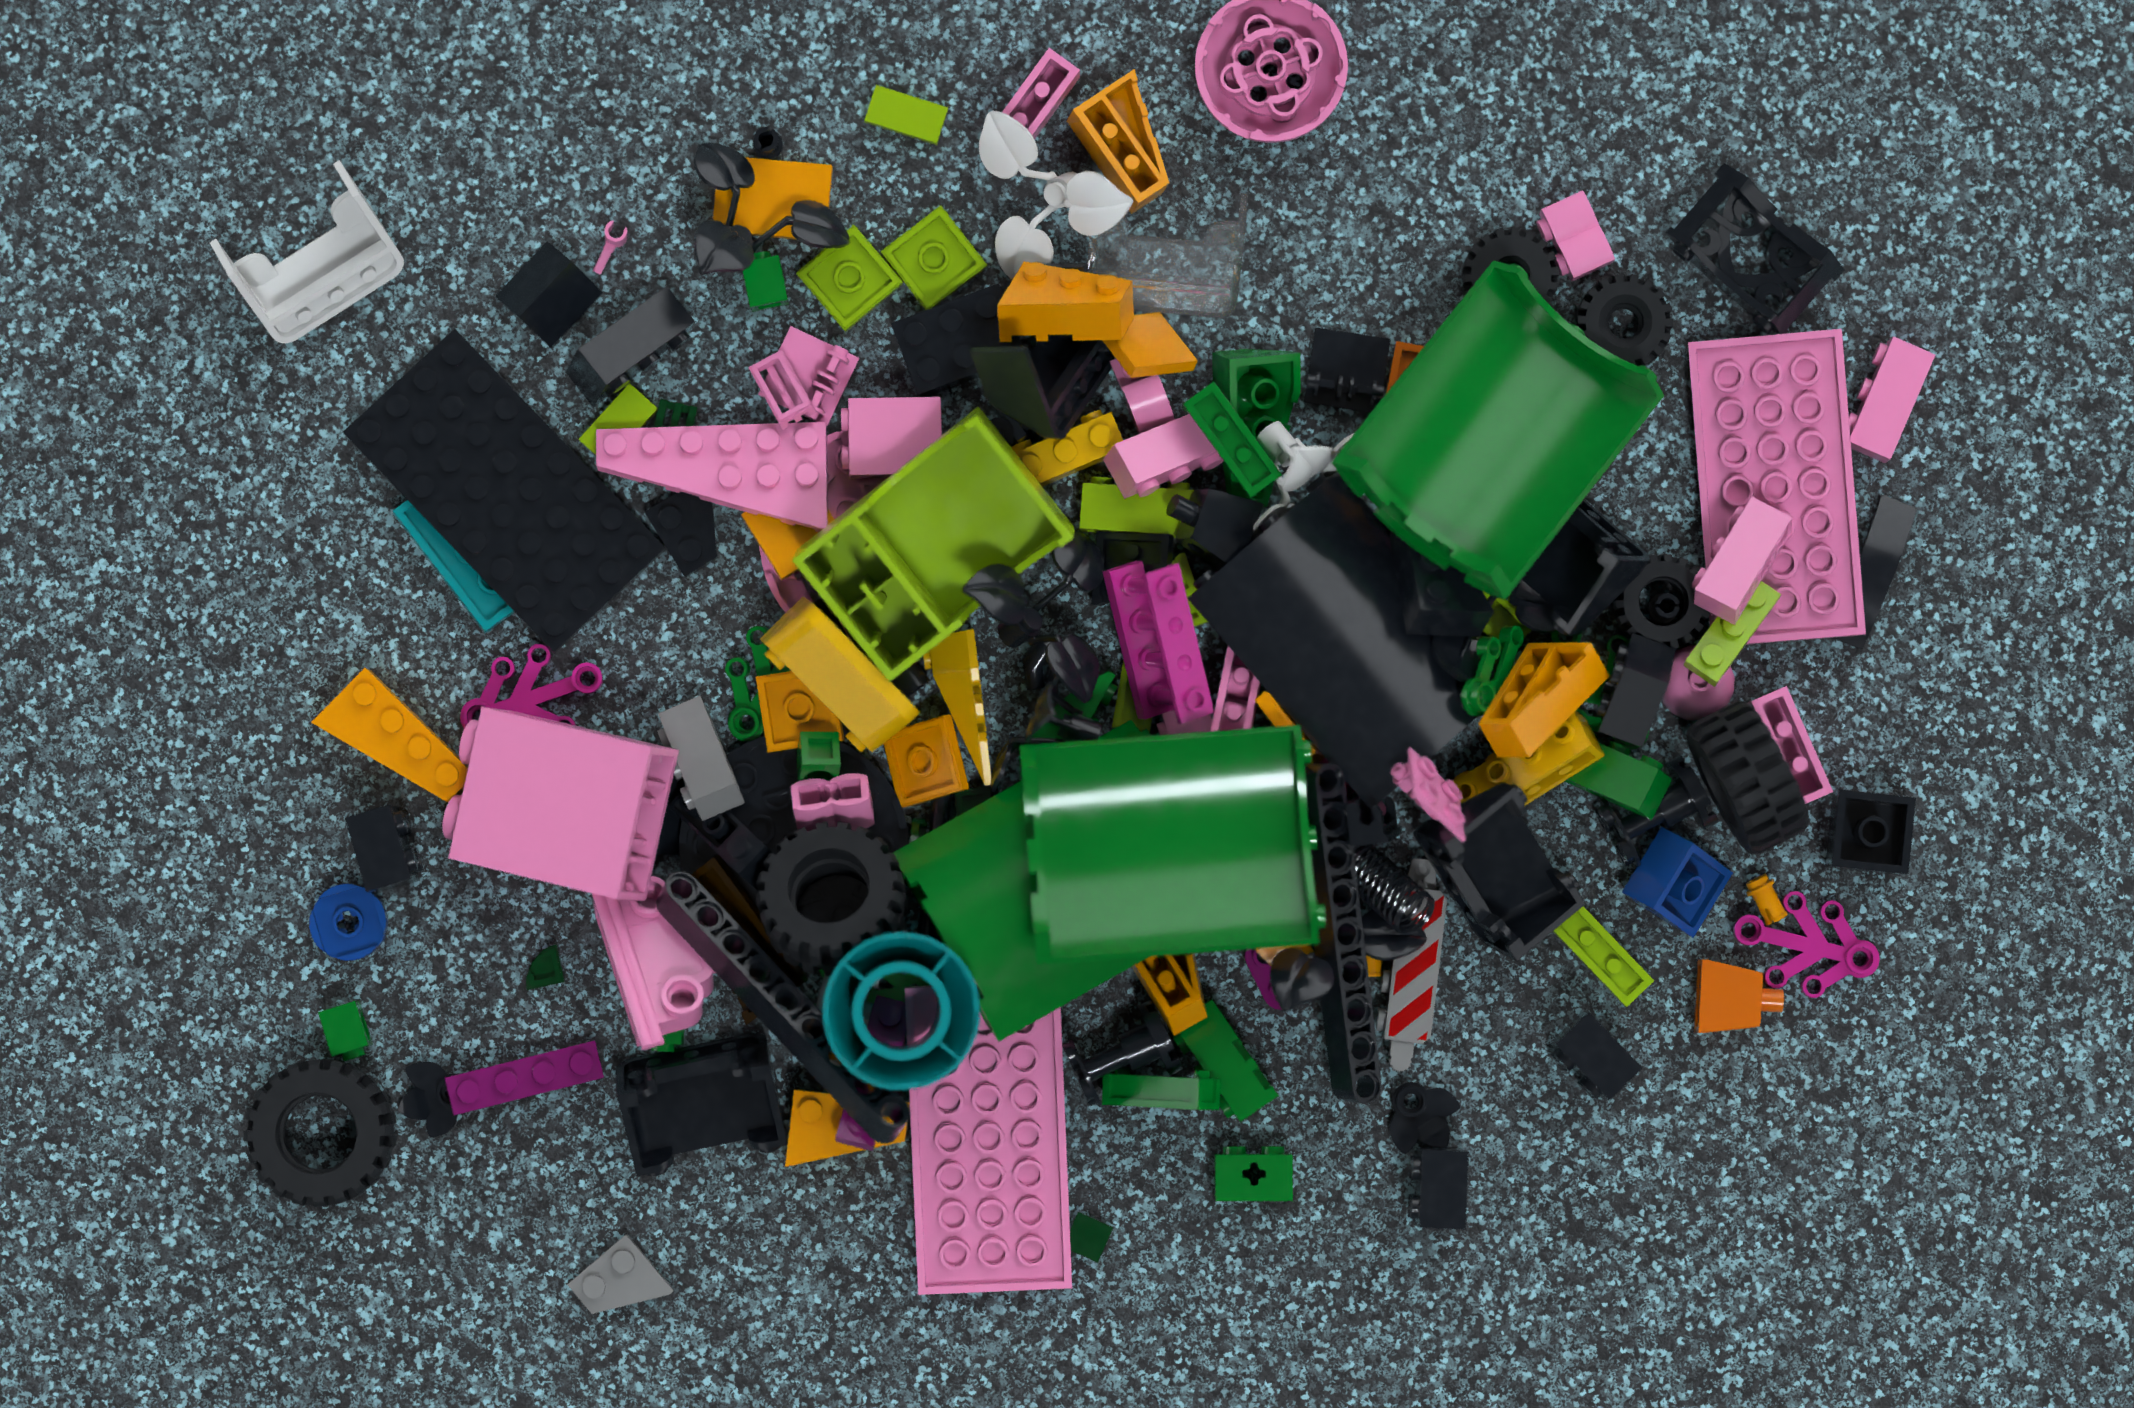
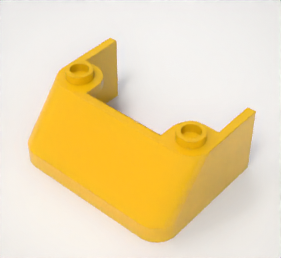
M804 596L760 638L769 648L764 655L779 670L786 665L850 730L845 737L860 752L865 748L874 752L920 713L887 680L876 666Z

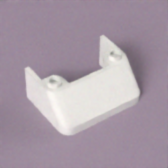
M340 160L333 165L348 191L338 196L331 206V216L337 226L273 266L265 255L259 253L248 254L233 263L217 239L210 242L231 281L272 338L277 342L291 343L395 278L403 268L404 260L401 253Z

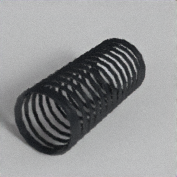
M1373 844L1354 846L1353 851L1359 847L1354 855L1356 871L1368 859L1365 865L1356 872V876L1359 874L1357 878L1359 898L1389 923L1400 935H1409L1421 929L1433 914L1435 907L1434 898L1427 891H1424L1416 881H1413L1410 876H1407L1399 866H1396L1389 857L1385 856L1377 847H1374ZM1371 849L1372 852L1367 855L1368 850ZM1377 854V858L1372 860L1373 855ZM1374 863L1372 868L1363 876L1364 872L1369 868V866H1371ZM1388 864V868L1383 870L1384 865ZM1377 869H1379L1378 872L1376 873V875L1369 880V878L1371 877V875H1372ZM1394 869V872L1388 875L1389 871ZM1384 874L1382 879L1374 886L1375 882ZM1399 874V878L1394 880L1395 875ZM1388 879H1390L1389 882L1380 890V888L1383 886V884H1384ZM1405 879V882L1399 885L1400 881ZM1364 880L1363 885L1359 886V882ZM1370 884L1368 890L1364 891L1365 887ZM1395 884L1393 889L1385 896L1386 892ZM1410 884V888L1405 890L1406 885ZM1376 889L1374 895L1370 896V892ZM1399 889H1401L1400 892L1391 900V898L1395 895V893H1396ZM1416 889V892L1410 896L1412 890ZM1382 893V895L1380 896L1379 900H1376V901H1375L1376 896H1378V895H1380V894ZM1406 894L1404 899L1396 906L1398 901ZM1424 897L1427 898L1422 912L1410 923L1399 926V923L1404 922L1415 914L1421 906ZM1387 899L1385 904L1381 906V902ZM1420 899L1415 909L1408 916L1401 919L1412 904ZM1393 903L1391 909L1386 911L1387 906ZM1398 909L1397 913L1392 916L1393 911ZM1421 918V920H1420L1417 924H1415L1414 926H1412L1411 928L1406 929V930H1401V929H1403V928H1407V927L1413 925L1414 923H1416V922Z

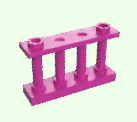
M1133 561L1102 571L1138 719H1148L1175 710L1178 724H1183L1214 713L1179 564L1175 563L1145 573L1143 561Z

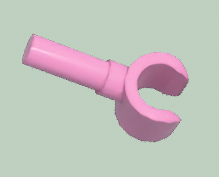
M614 221L608 222L605 226L606 242L592 270L600 275L615 248L623 246L627 241V227H625L622 236L619 238H613L609 235L613 229Z

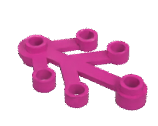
M535 644L528 650V661L511 697L495 703L504 680L510 679L515 673V664L511 659L498 657L491 665L492 674L481 697L471 699L463 706L460 713L461 724L465 729L468 722L473 719L476 711L481 710V707L516 711L558 722L567 720L571 725H576L572 718L568 716L559 717L536 705L578 690L584 694H592L598 691L603 684L602 671L592 663H581L575 667L572 676L531 690L541 668L548 665L551 661V651L543 644ZM539 648L544 649L546 652V659L541 663L535 662L532 657L533 652ZM502 661H506L510 665L509 673L504 676L499 675L496 670L497 665ZM585 672H592L595 675V682L590 686H585L581 682V677Z
M1791 891L1785 894L1782 899V905L1787 913L1793 914L1805 936L1765 927L1763 921L1755 915L1741 916L1733 925V935L1740 944L1749 946L1761 941L1802 952L1780 966H1770L1765 970L1764 982L1771 988L1783 987L1789 978L1822 958L1840 961L1819 976L1809 975L1802 980V993L1809 998H1817L1824 993L1825 988L1845 976L1851 975L1856 978L1868 977L1876 971L1879 965L1880 957L1877 948L1869 941L1857 939L1843 916L1844 909L1842 905L1837 901L1824 902L1819 909V915L1824 922L1832 924L1843 946L1827 942L1806 907V897L1799 891ZM1792 895L1798 896L1801 900V906L1797 910H1793L1788 906V899ZM1828 905H1834L1838 909V915L1833 920L1825 915V909ZM1745 923H1750L1754 926L1755 932L1750 938L1743 936L1741 933V928ZM1858 951L1863 952L1866 956V962L1862 966H1857L1853 962V955ZM1775 969L1779 970L1783 976L1779 984H1773L1769 979L1770 972ZM1811 979L1817 980L1820 984V989L1815 994L1809 993L1806 988L1807 982Z

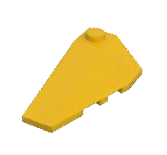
M974 629L951 633L923 655L925 670L932 669L933 677L984 785L990 786L992 774Z

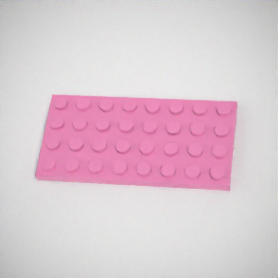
M1842 329L1688 342L1705 569H1708L1714 559L1710 555L1717 540L1721 536L1726 538L1732 527L1729 526L1734 512L1739 506L1745 508L1751 496L1792 517L1791 533L1762 579V582L1781 594L1780 599L1746 645L1866 635ZM1712 613L1709 615L1710 626L1717 618Z
M930 985L905 986L907 1045L921 1039L934 1023L937 1002L935 993ZM1061 1007L999 1042L980 1014L979 1027L974 1043L969 1053L956 1069L933 1084L909 1089L918 1295L1072 1288Z

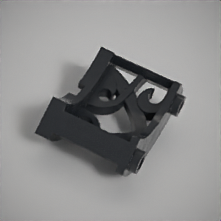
M1723 163L1714 174L1718 178L1675 228L1670 227L1665 232L1674 243L1671 250L1687 263L1691 261L1719 289L1753 316L1752 322L1764 333L1769 334L1773 330L1777 334L1789 333L1788 328L1830 279L1836 281L1845 269L1830 249L1813 239L1794 223L1788 227L1780 216L1777 217L1774 214L1777 208L1762 194L1749 177ZM1728 196L1721 215L1716 213L1715 210ZM1743 213H1748L1751 215L1753 223L1750 228H1741L1732 223L1733 219L1738 223H1742L1741 217ZM1709 218L1718 224V229L1716 231L1710 228L1700 232L1708 237V244L1705 247H1701L1694 242L1692 236ZM1767 229L1772 234L1767 246V259L1774 272L1766 274L1735 272L1730 254V233L1740 237H1751ZM1780 247H1786L1791 251L1790 259H1782V262L1788 266L1786 269L1782 267L1777 258V250ZM1717 253L1718 267L1708 258ZM1814 268L1817 269L1801 288L1794 281V279L1803 276ZM1784 283L1794 296L1779 313H1776L1768 308L1765 299L1768 295H1774L1778 302H1781L1783 300V292L1778 284ZM1741 287L1756 288L1753 297Z

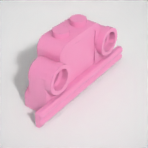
M651 876L646 901L619 900L591 893L594 915L637 1047L641 1046L642 1050L663 1045L665 1042L662 1035L692 1027L700 1021L703 1014V1001L713 991V974L716 973L658 911L656 901L665 881L656 876Z

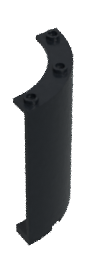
M1336 472L1328 479L1324 474L1315 479L1306 487L1310 494L1281 518L1276 513L1271 515L1258 527L1262 534L1216 574L1209 569L1193 583L1197 590L1187 599L1297 725H1301V730L1331 764L1340 767L1345 781L1365 804L1372 809L1373 805L1381 802L1398 787L1392 780L1391 769L1397 763L1404 765L1409 761L1407 751L1409 747L1420 757L1426 756L1430 759L1478 716L1469 715L1461 702V691L1466 682L1459 681L1446 673L1435 660L1431 651V640L1434 635L1406 633L1389 538L1391 532L1373 514V511L1361 497L1355 495L1340 474ZM1482 636L1473 637L1472 639L1478 641ZM1500 657L1494 661L1489 681L1494 678Z

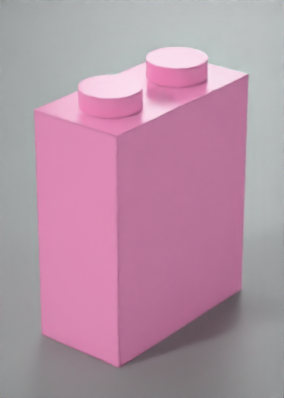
M941 397L848 398V408H841V430L849 431V446H842V469H849L851 479L888 478L942 435Z

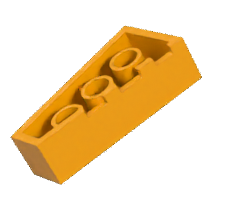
M364 668L311 722L448 803L454 795H462L468 765L463 764L460 761V757L367 668Z

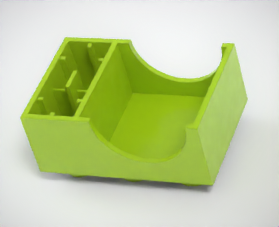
M978 406L799 547L792 561L890 682L962 626L966 619L980 607L974 599L962 592L965 584L975 573L988 565L999 563L1011 567L1020 574L1052 550L1064 546L1073 539L1075 527Z

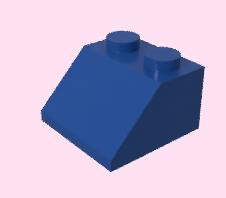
M1661 827L1641 859V865L1631 874L1622 893L1644 909L1694 938L1733 872L1693 842Z

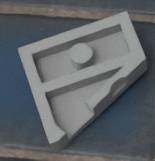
M628 1234L624 1235L567 1284L591 1314L670 1295L674 1291L673 1287Z

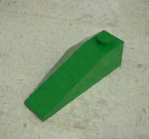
M1260 349L1212 352L1213 382L1219 387L1254 437L1257 438L1264 428L1276 421H1280L1289 432L1291 425H1288L1293 404L1298 402L1301 392L1300 353ZM1223 461L1226 492L1248 499L1245 495L1246 491ZM1274 482L1262 489L1250 500L1264 504L1263 507H1267Z

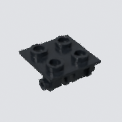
M1315 327L1304 403L1371 413L1383 398L1391 339Z

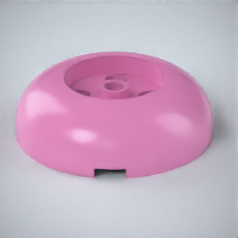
M1232 0L1210 19L1201 35L1196 50L1195 77L1205 106L1212 116L1226 129L1238 136L1256 142H1286L1304 136L1316 129L1336 108L1347 80L1348 58L1341 33L1330 16L1317 4H1313L1308 0ZM1279 38L1288 40L1290 43L1289 51L1281 54L1274 49V42ZM1250 51L1254 55V62L1249 66L1241 65L1238 61L1240 52ZM1268 64L1274 65L1277 68V74L1269 77L1268 73L1264 74L1263 68ZM1291 74H1298L1303 79V85L1298 89L1290 88L1286 82L1287 77ZM1256 86L1263 87L1267 92V97L1261 102L1254 101L1250 95L1251 90Z

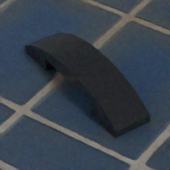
M1881 494L1860 551L1866 635L1835 637L1832 639L1860 650L1863 649L1899 564L1915 518L1916 507Z

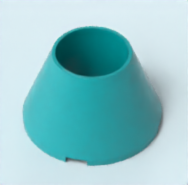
M895 932L883 934L856 946L834 969L827 984L823 1000L824 1029L831 1048L838 1059L850 1072L872 1085L892 1090L921 1088L933 1084L950 1074L969 1053L976 1038L980 1021L978 991L966 965L944 944L916 933ZM895 972H909L925 979L932 987L937 1002L936 1017L930 1030L918 1041L903 1046L888 1045L874 1038L867 1031L862 1016L864 998L870 987L878 979Z

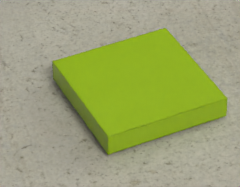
M941 205L881 251V254L925 310L936 307L988 267Z
M854 224L846 230L850 237L848 246L825 248L796 272L799 279L845 333L903 285V281Z

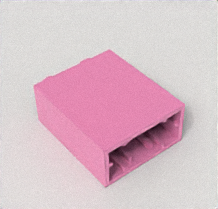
M481 707L479 720L472 719L468 722L460 740V761L465 765H469L462 795L456 794L451 798L443 817V835L446 839L452 840L448 858L613 899L646 901L679 750L516 711Z

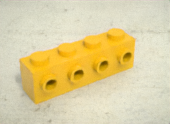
M1097 410L1081 417L1082 424L1071 428L1063 439H1045L1036 444H1032L1031 439L1011 448L1041 486H1046L1102 462L1112 446L1123 441L1112 412L1103 415L1101 410Z
M1575 711L1530 757H1497L1494 752L1485 759L1483 764L1472 771H1465L1457 775L1453 782L1462 794L1460 803L1501 782L1509 785L1516 784L1527 797L1526 806L1604 757L1605 754L1586 718Z

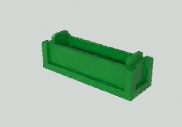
M1212 382L1182 404L1181 408L1193 418L1244 488L1248 499L1253 498L1258 492L1282 476L1215 382Z
M1122 1067L1114 1071V1074L1103 1076L1102 1105L1220 1110L1221 1079H1210L1209 1071L1197 1070L1194 1072V1078L1131 1075L1129 1067Z

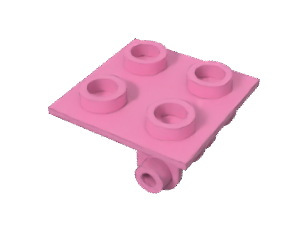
M790 326L779 351L783 350L816 413L810 416L808 412L802 416L815 422H826V426H828L860 358L848 353V350L838 345L833 346ZM780 361L773 366L795 406L801 404L802 401ZM768 373L765 379L767 387L776 403L787 408ZM760 390L758 395L764 397Z
M1409 747L1407 749L1409 761L1404 765L1397 763L1391 769L1393 782L1407 793L1411 799H1415V803L1433 820H1439L1461 842H1464L1463 823L1465 822V817L1461 810L1460 799H1462V794L1452 780L1448 779L1446 781L1440 776L1428 757H1420Z

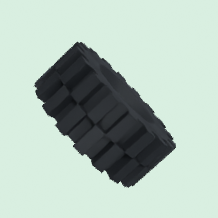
M1511 227L1510 230L1496 229L1493 233L1489 235L1487 233L1481 237L1469 251L1461 271L1463 295L1467 294L1493 260L1501 263L1514 262L1527 272L1529 281L1549 304L1558 287L1559 267H1556L1555 264L1556 256L1553 251L1550 252L1548 250V243L1543 238L1541 240L1534 237L1535 233L1529 230L1522 232L1519 231L1520 228Z
M1616 274L1609 279L1606 277L1592 287L1580 302L1575 315L1576 326L1585 333L1588 339L1615 356L1637 366L1649 365L1662 353L1671 338L1670 332L1673 328V318L1671 319L1670 315L1672 311L1670 302L1666 303L1664 292L1661 289L1657 290L1654 288L1652 281L1649 279L1645 281L1638 279L1639 275L1623 276V274ZM1626 309L1636 316L1638 329L1632 337L1622 339L1612 334L1608 323L1613 312Z

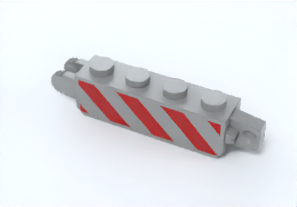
M1412 859L1407 876L1416 881L1435 901L1432 916L1421 928L1426 934L1427 941L1417 951L1391 960L1390 970L1383 969L1381 992L1387 993L1386 1007L1378 1009L1376 1031H1383L1382 1039L1389 1040V1058L1387 1060H1389L1390 1068H1393V1071L1397 1070V1072H1404V1070H1408V1067H1411L1414 1043L1423 1044L1431 1038L1447 898L1441 891L1436 890V871L1429 860ZM1410 884L1406 885L1405 890L1410 888ZM1416 889L1412 890L1410 896L1416 892ZM1406 894L1398 901L1396 906L1404 899ZM1424 897L1423 902L1417 910V912L1410 917L1412 921L1424 909L1427 902V898ZM1420 899L1415 901L1404 914L1408 916L1415 909Z

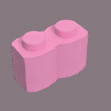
M1583 190L1541 209L1539 212L1541 219L1536 221L1542 238L1546 242L1551 240L1557 251V254H1555L1556 267H1559L1561 276L1567 274L1572 282L1614 262L1615 257Z
M850 773L837 776L829 781L812 778L791 785L792 807L797 830L803 827L807 831L817 829L816 823L828 822L829 827H837V822L850 823L853 831H856L860 826L866 829L875 824L873 801L867 775Z

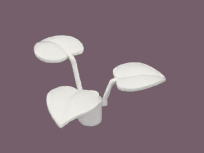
M990 111L986 115L979 141V154L986 169L991 174L1002 179L1014 177L1019 171L1025 177L1047 180L1044 187V198L1049 204L1048 207L1033 218L1030 224L1020 216H1012L1005 220L997 231L995 238L997 259L1002 270L1011 280H1013L1024 261L1051 264L1054 253L1052 242L1044 231L1035 228L1043 219L1058 208H1070L1068 220L1071 227L1080 234L1087 236L1106 232L1115 226L1128 212L1133 199L1121 192L1101 174L1083 171L1078 174L1066 172L1057 176L1054 171L1046 173L1027 169L1026 166L1033 164L1038 157L1037 145L1031 133L1021 123L1005 113Z
M1280 421L1271 423L1259 433L1256 440L1278 470L1279 464L1282 467L1289 466L1283 478L1281 476L1276 480L1281 493L1279 504L1270 507L1253 525L1254 533L1250 543L1262 534L1258 527L1271 515L1276 513L1281 518L1295 506L1294 503H1290L1289 491L1300 488L1313 475L1319 472L1324 474L1325 477H1331L1337 472L1331 462L1353 434L1344 438L1333 449L1326 446H1305L1299 438L1294 439Z

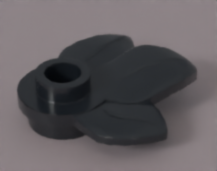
M417 1062L409 1065L405 1069L406 1074L415 1087L403 1097L398 1106V1112L410 1119L426 1120L429 1137H437L448 1133L455 1126L458 1115L453 1116L446 1093L447 1089L444 1078L458 1074H447L439 1064L434 1062Z
M1406 1082L1398 1086L1392 1095V1107L1395 1114L1389 1125L1390 1136L1397 1149L1403 1154H1407L1415 1146L1418 1139L1432 1147L1446 1148L1450 1138L1446 1117L1460 1109V1104L1456 1098L1445 1089L1432 1088L1426 1090L1422 1085L1415 1082ZM1408 1094H1414L1418 1098V1104L1412 1109L1404 1105V1098Z

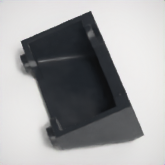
M1583 499L1526 572L1522 580L1553 607L1549 615L1553 620L1552 626L1558 632L1566 636L1580 635L1643 571L1650 557L1638 544Z
M1501 782L1461 803V810L1465 817V822L1463 823L1464 842H1461L1439 820H1433L1432 818L1415 829L1413 835L1473 932L1488 947L1518 961L1586 903L1578 892L1581 886L1577 879L1568 871L1562 873L1552 867L1523 820L1522 816L1527 812L1525 803L1528 801L1524 792L1516 784L1509 785Z
M761 1033L743 1034L676 1048L674 1052H657L638 1056L621 1062L616 1068L617 1099L637 1177L643 1175L658 1176L665 1173L673 1164L674 1154L745 1139L749 1140L752 1148L764 1153L773 1152L781 1146L788 1145L766 1036Z

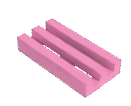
M782 349L748 367L782 430L788 428L789 425L787 423L795 420L796 423L803 420L801 415L807 412L809 416L816 413ZM779 361L802 401L797 406H795L773 366ZM764 369H767L788 411L782 413L760 374Z

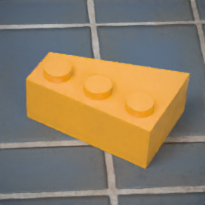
M1135 69L1074 108L1066 121L1104 176L1121 192L1133 199L1129 209L1131 214L1163 194L1169 184L1156 137H1153L1149 124L1148 111L1145 103L1142 101L1138 88Z
M1024 261L997 304L999 341L1012 342V336L1036 335V342L1048 341V335H1072L1073 341L1122 340L1134 319L1133 280L1117 278L1113 275L1082 272L1078 269L1048 266L1039 262L1031 263Z
M1591 642L1528 643L1478 724L1497 757H1530L1610 675Z
M1195 953L1150 956L1132 966V969L1174 1036L1208 1017Z
M794 1090L785 1167L866 1150L836 1142V1134L843 1108L829 1093ZM883 1116L886 1121L893 1123L889 1117ZM908 1122L895 1141L885 1144L876 1142L874 1148L906 1141Z

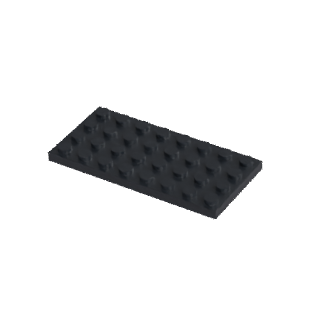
M453 329L343 431V434L413 505L419 514L458 552L469 566L481 576L489 587L497 593L554 654L666 550L661 542L456 329Z

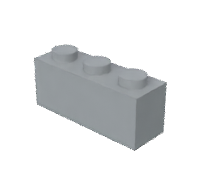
M701 696L658 713L663 728L657 730L663 746L679 750L674 775L677 781L681 779L685 781L686 787L681 788L680 791L688 809L691 810L696 807L702 821L744 804L745 801L712 718Z

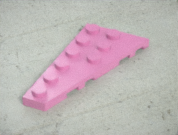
M826 422L787 423L789 427L784 430L781 429L779 423L596 429V466L598 471L640 483L645 481L665 487L666 490L676 493L685 492L699 496L701 500L754 515L763 514L781 519L783 523L793 526L798 524L813 528L815 532H820L828 525Z

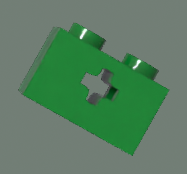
M1223 1146V1154H1214V1200L1293 1201V1155L1284 1154V1146H1261V1154H1246V1146ZM1255 1162L1258 1169L1264 1170V1177H1258L1257 1184H1250V1179L1243 1177V1170L1250 1169V1163Z

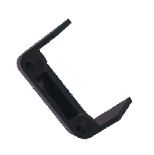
M1086 263L1044 264L1065 269H1078L1089 273ZM1048 335V341H1038L1031 353H1029L1028 347L972 348L970 351L983 386L984 397L988 400L989 404L1045 439H1063L1068 434L1111 370L1110 361L1115 359V356L1102 340L1073 341L1072 335Z

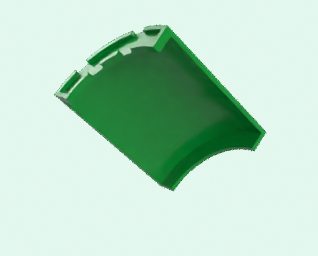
M1493 260L1331 463L1355 495L1361 497L1365 494L1377 507L1373 514L1409 546L1445 571L1451 565L1466 574L1464 582L1505 600L1662 400L1664 394L1652 370L1643 365H1634L1608 352L1588 339L1578 326L1568 323L1535 289L1528 279L1527 272L1522 267L1516 264L1508 265Z
M1129 720L1100 736L1098 740L1151 736L1147 729L1140 731L1135 723ZM1022 781L893 852L899 862L904 883L924 914L928 913L936 927L935 931L942 944L951 949L970 971L978 991L980 1014L998 1042L1148 958L1136 957L1036 965Z
M1301 725L1020 745L1036 965L1319 944V928H1325L1326 921L1324 904L1317 905L1311 850L1317 849L1316 827L1308 826L1305 764L1312 763L1310 740H1303Z

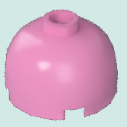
M1688 645L1675 650L1669 685L1662 699V703L1672 714L1684 720L1692 721L1700 720L1727 706L1734 693L1735 681L1731 666L1715 687L1683 666L1696 645Z

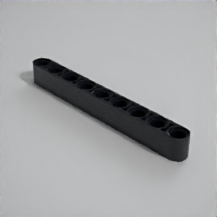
M1309 763L1305 764L1308 826H1315L1317 835V849L1311 850L1316 902L1317 905L1324 904L1326 927L1319 928V944H1314L1316 958L1325 960L1331 966L1334 974V983L1331 990L1320 998L1331 1088L1336 1098L1342 1101L1370 1104L1379 1097L1382 1083L1353 846H1350L1345 805L1348 802L1343 771L1335 764Z
M685 872L671 874L657 897L656 905L660 914L873 1140L882 1144L895 1141L910 1117V1109L906 1101L895 1090L872 1085L850 1072L831 1048L824 1029L823 1013L692 875ZM672 893L680 895L683 899L675 897ZM699 921L705 922L709 927L703 926ZM724 948L730 949L735 955L728 953ZM751 976L757 977L762 983L753 980ZM777 1004L783 1005L788 1011L781 1009ZM803 1032L811 1034L814 1039L807 1037ZM830 1060L836 1061L841 1067L835 1066ZM856 1088L864 1090L867 1095L861 1094ZM883 1116L889 1117L893 1123L886 1121Z

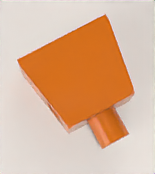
M1698 960L1694 1020L1695 1033L1760 1027L1761 1011L1783 1012L1784 990L1763 988L1762 972L1711 960Z

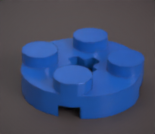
M341 884L329 888L318 898L319 900L315 903L314 909L310 914L309 928L315 944L329 956L344 961L359 960L372 954L384 942L388 927L387 912L380 898L374 893L366 892L364 887L355 884ZM349 911L353 917L358 916L359 923L354 926L355 931L350 934L346 928L340 929L338 926V922L344 919L343 913Z

